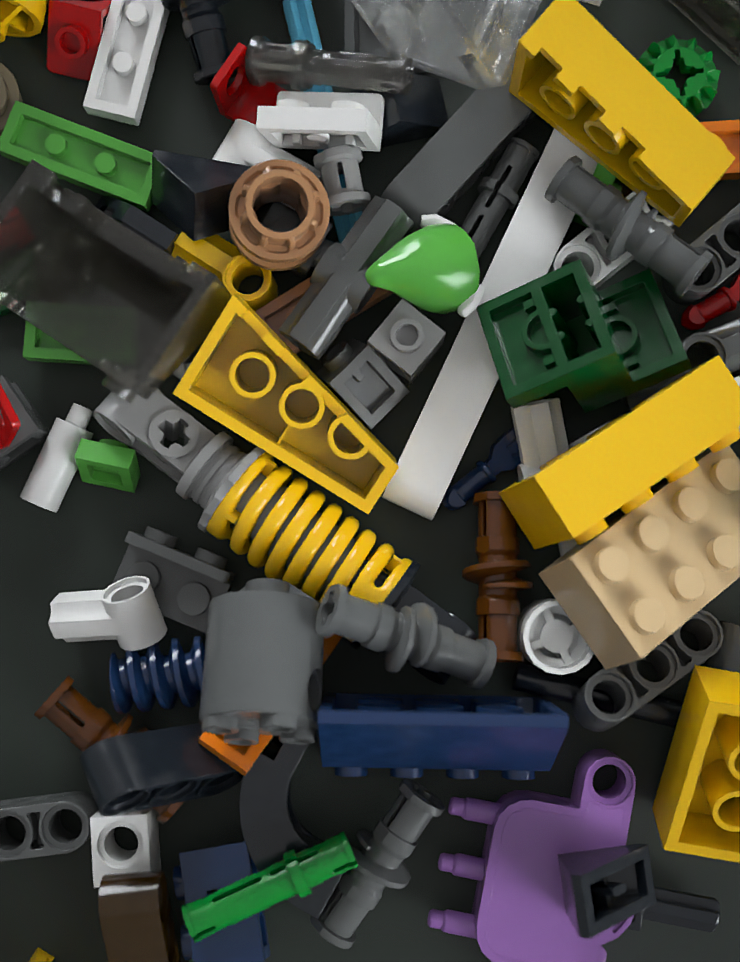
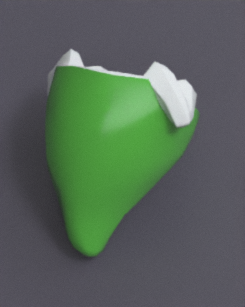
M437 214L421 215L420 226L422 229L398 241L373 263L365 273L366 281L370 286L392 291L417 309L439 314L457 311L460 316L466 318L478 307L485 292V286L479 284L480 269L475 244L467 232L455 223Z

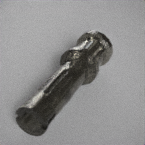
M256 35L249 41L245 56L247 79L251 85L258 87L265 86L267 82L290 84L293 90L303 92L312 88L313 85H326L406 96L411 91L414 79V67H411L413 60L410 57H385L373 54L325 51L323 49H316L313 43L303 39L296 40L293 44L270 42L266 36Z

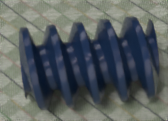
M201 636L194 637L190 653H184L179 638H172L167 655H162L158 643L148 647L144 657H140L138 650H125L124 658L118 659L116 653L113 652L109 661V679L115 711L119 714L128 713L135 701L137 708L141 712H148L152 710L156 698L164 710H170L174 708L178 695L186 708L195 707L199 700L200 692L202 693L205 646Z

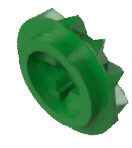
M673 34L666 40L658 43L653 41L638 60L694 117L702 113L710 105L718 92L717 85L721 70L716 69L712 60L713 51H705L698 46L696 37L690 40L676 39ZM673 61H676V65H679L681 73L693 76L687 78L681 93L679 88H676L674 79L661 77L669 74L673 67Z

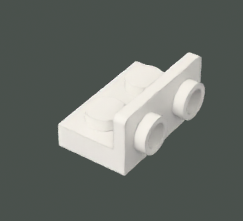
M281 91L277 95L276 106H258L256 129L274 147L325 150L335 146L350 145L360 147L361 151L380 152L385 100L379 93Z

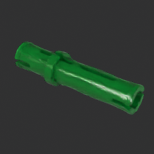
M342 831L326 839L324 842L296 853L295 849H292L283 854V860L225 886L204 898L183 905L181 908L183 918L194 942L197 943L215 934V932L266 910L285 899L287 900L298 894L300 898H304L312 894V887L338 874L359 867L345 832Z

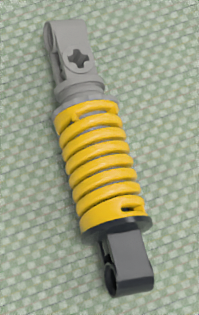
M130 371L93 411L96 421L110 435L121 443L133 448L159 470L176 481L178 485L175 492L184 500L192 498L195 503L200 504L204 509L198 523L200 530L204 533L208 531L218 540L229 539L230 547L237 555L248 553L247 560L254 568L265 566L264 572L267 578L287 581L316 601H319V603H321L329 587L336 584L346 586L350 595L372 603L380 602L389 605L399 613L404 606L410 607L415 603H426L434 608L438 624L453 629L456 634L475 641L477 640L476 634L465 622L452 613L443 610L412 586L421 566L420 563L416 560L411 561L408 558L400 559L394 555L395 550L389 543L380 545L366 558L376 542V534L371 529H365L356 538H353L359 529V521L354 516L346 517L337 526L336 523L343 512L337 503L329 504L320 513L319 509L326 499L324 493L320 490H314L306 500H303L301 497L309 487L307 480L303 477H298L293 480L289 487H286L293 476L290 467L285 465L278 467L274 462L273 456L258 446L248 454L241 452L237 446H233V438L226 432L222 431L217 435L212 433L195 420L193 416L165 397L144 376ZM179 436L184 438V447L178 443L172 444L169 448L164 446V438L172 442L177 440ZM346 638L351 642L349 645L357 650L361 646L360 642ZM412 666L424 677L440 685H445L451 676L442 671L436 673L422 667L416 668Z

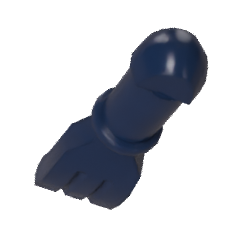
M514 426L491 445L489 457L485 462L477 461L476 466L453 486H448L442 499L444 507L449 510H458L465 507L466 502L475 493H478L488 483L496 481V474L501 471L513 470L521 464Z

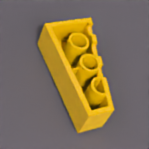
M554 0L518 41L509 92L636 194L641 190L647 192L645 201L677 227L682 225L736 159L727 150L725 143L717 135L708 131L577 0Z
M233 294L172 394L369 515L399 468L396 458L239 294Z
M719 355L693 368L631 408L632 412L629 414L625 413L588 435L587 441L583 444L579 443L539 467L540 472L515 482L499 492L502 500L534 549L573 538L577 545L591 540L609 527L604 518L619 507L624 514L638 508L654 497L650 486L664 477L668 483H672L697 468L699 463L695 456L709 447L712 453H716L740 439V429L738 428L740 426V387Z

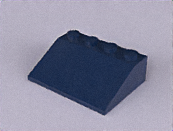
M326 692L318 709V731L322 767H334V775L343 777L368 775V768H390V776L398 778L423 777V769H446V777L454 779L479 778V770H501V777L505 779L532 780L535 779V771H551L569 729V715L543 696Z

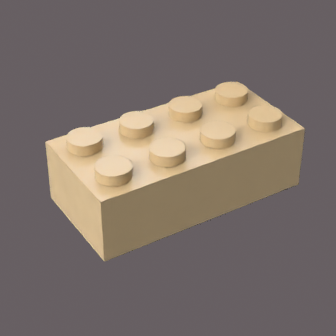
M730 446L716 453H712L709 449L698 455L695 459L699 466L672 483H668L665 478L651 489L654 497L626 514L621 511L606 522L609 527L602 533L581 545L574 546L538 573L605 670L642 659L740 577V460Z

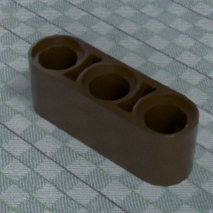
M164 871L106 874L102 876L98 905L108 961L181 962Z

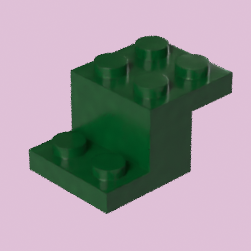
M578 259L491 299L476 308L505 398L513 409L568 386L585 413H588L692 369L650 268L597 291L582 261Z

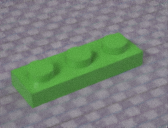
M17 100L15 101L0 136V155L2 157L98 194L129 203L149 213L152 205L153 152Z

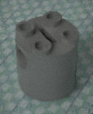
M272 578L252 579L240 591L225 593L212 599L209 603L199 717V721L202 723V731L224 734L223 742L233 745L259 744V735H280L279 741L288 744L303 745L315 742V732L318 729V709L321 705L324 636L317 634L315 629L317 612L320 606L318 601L287 581Z

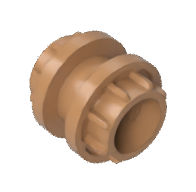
M274 159L263 161L250 167L239 177L229 198V230L233 243L245 259L266 270L286 271L306 263L321 246L329 223L330 204L324 186L313 172L296 162ZM282 202L296 210L302 223L297 228L288 232H274L259 223L255 212L267 203Z

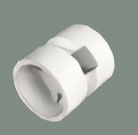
M556 599L536 600L525 607L520 613V617H518V650L524 653V659L543 671L558 675L574 673L587 665L594 655Z

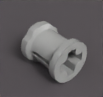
M350 145L335 146L323 150L313 158L314 167L316 170L321 171L324 188L330 204V216L357 213L364 210L368 203L372 201L369 192H365L358 164L363 159L360 147ZM340 174L344 176L346 188L341 187Z

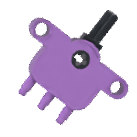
M593 749L586 752L578 761L571 798L530 790H513L502 795L497 802L470 797L465 799L459 797L450 798L448 812L451 815L461 816L464 820L488 824L482 858L460 853L449 854L443 852L439 855L438 869L440 871L450 872L453 876L477 880L472 914L449 909L444 911L431 909L429 910L427 924L431 928L441 929L444 933L477 939L482 953L491 962H606L607 952L602 945L617 939L626 929L640 931L642 919L713 932L720 921V906L718 900L712 897L654 886L655 904L590 939L579 937L566 914L558 854L626 845L636 789V777L632 768L624 760L606 749ZM604 765H614L617 770L615 784L607 790L598 791L594 789L593 776L596 770Z

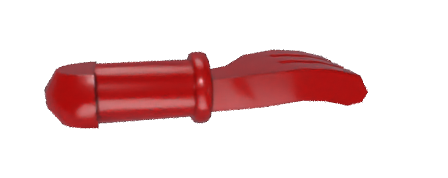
M740 274L733 279L730 288L720 287L712 296L686 308L681 315L680 321L682 326L691 331L704 328L706 323L723 313L734 311L737 303H740Z

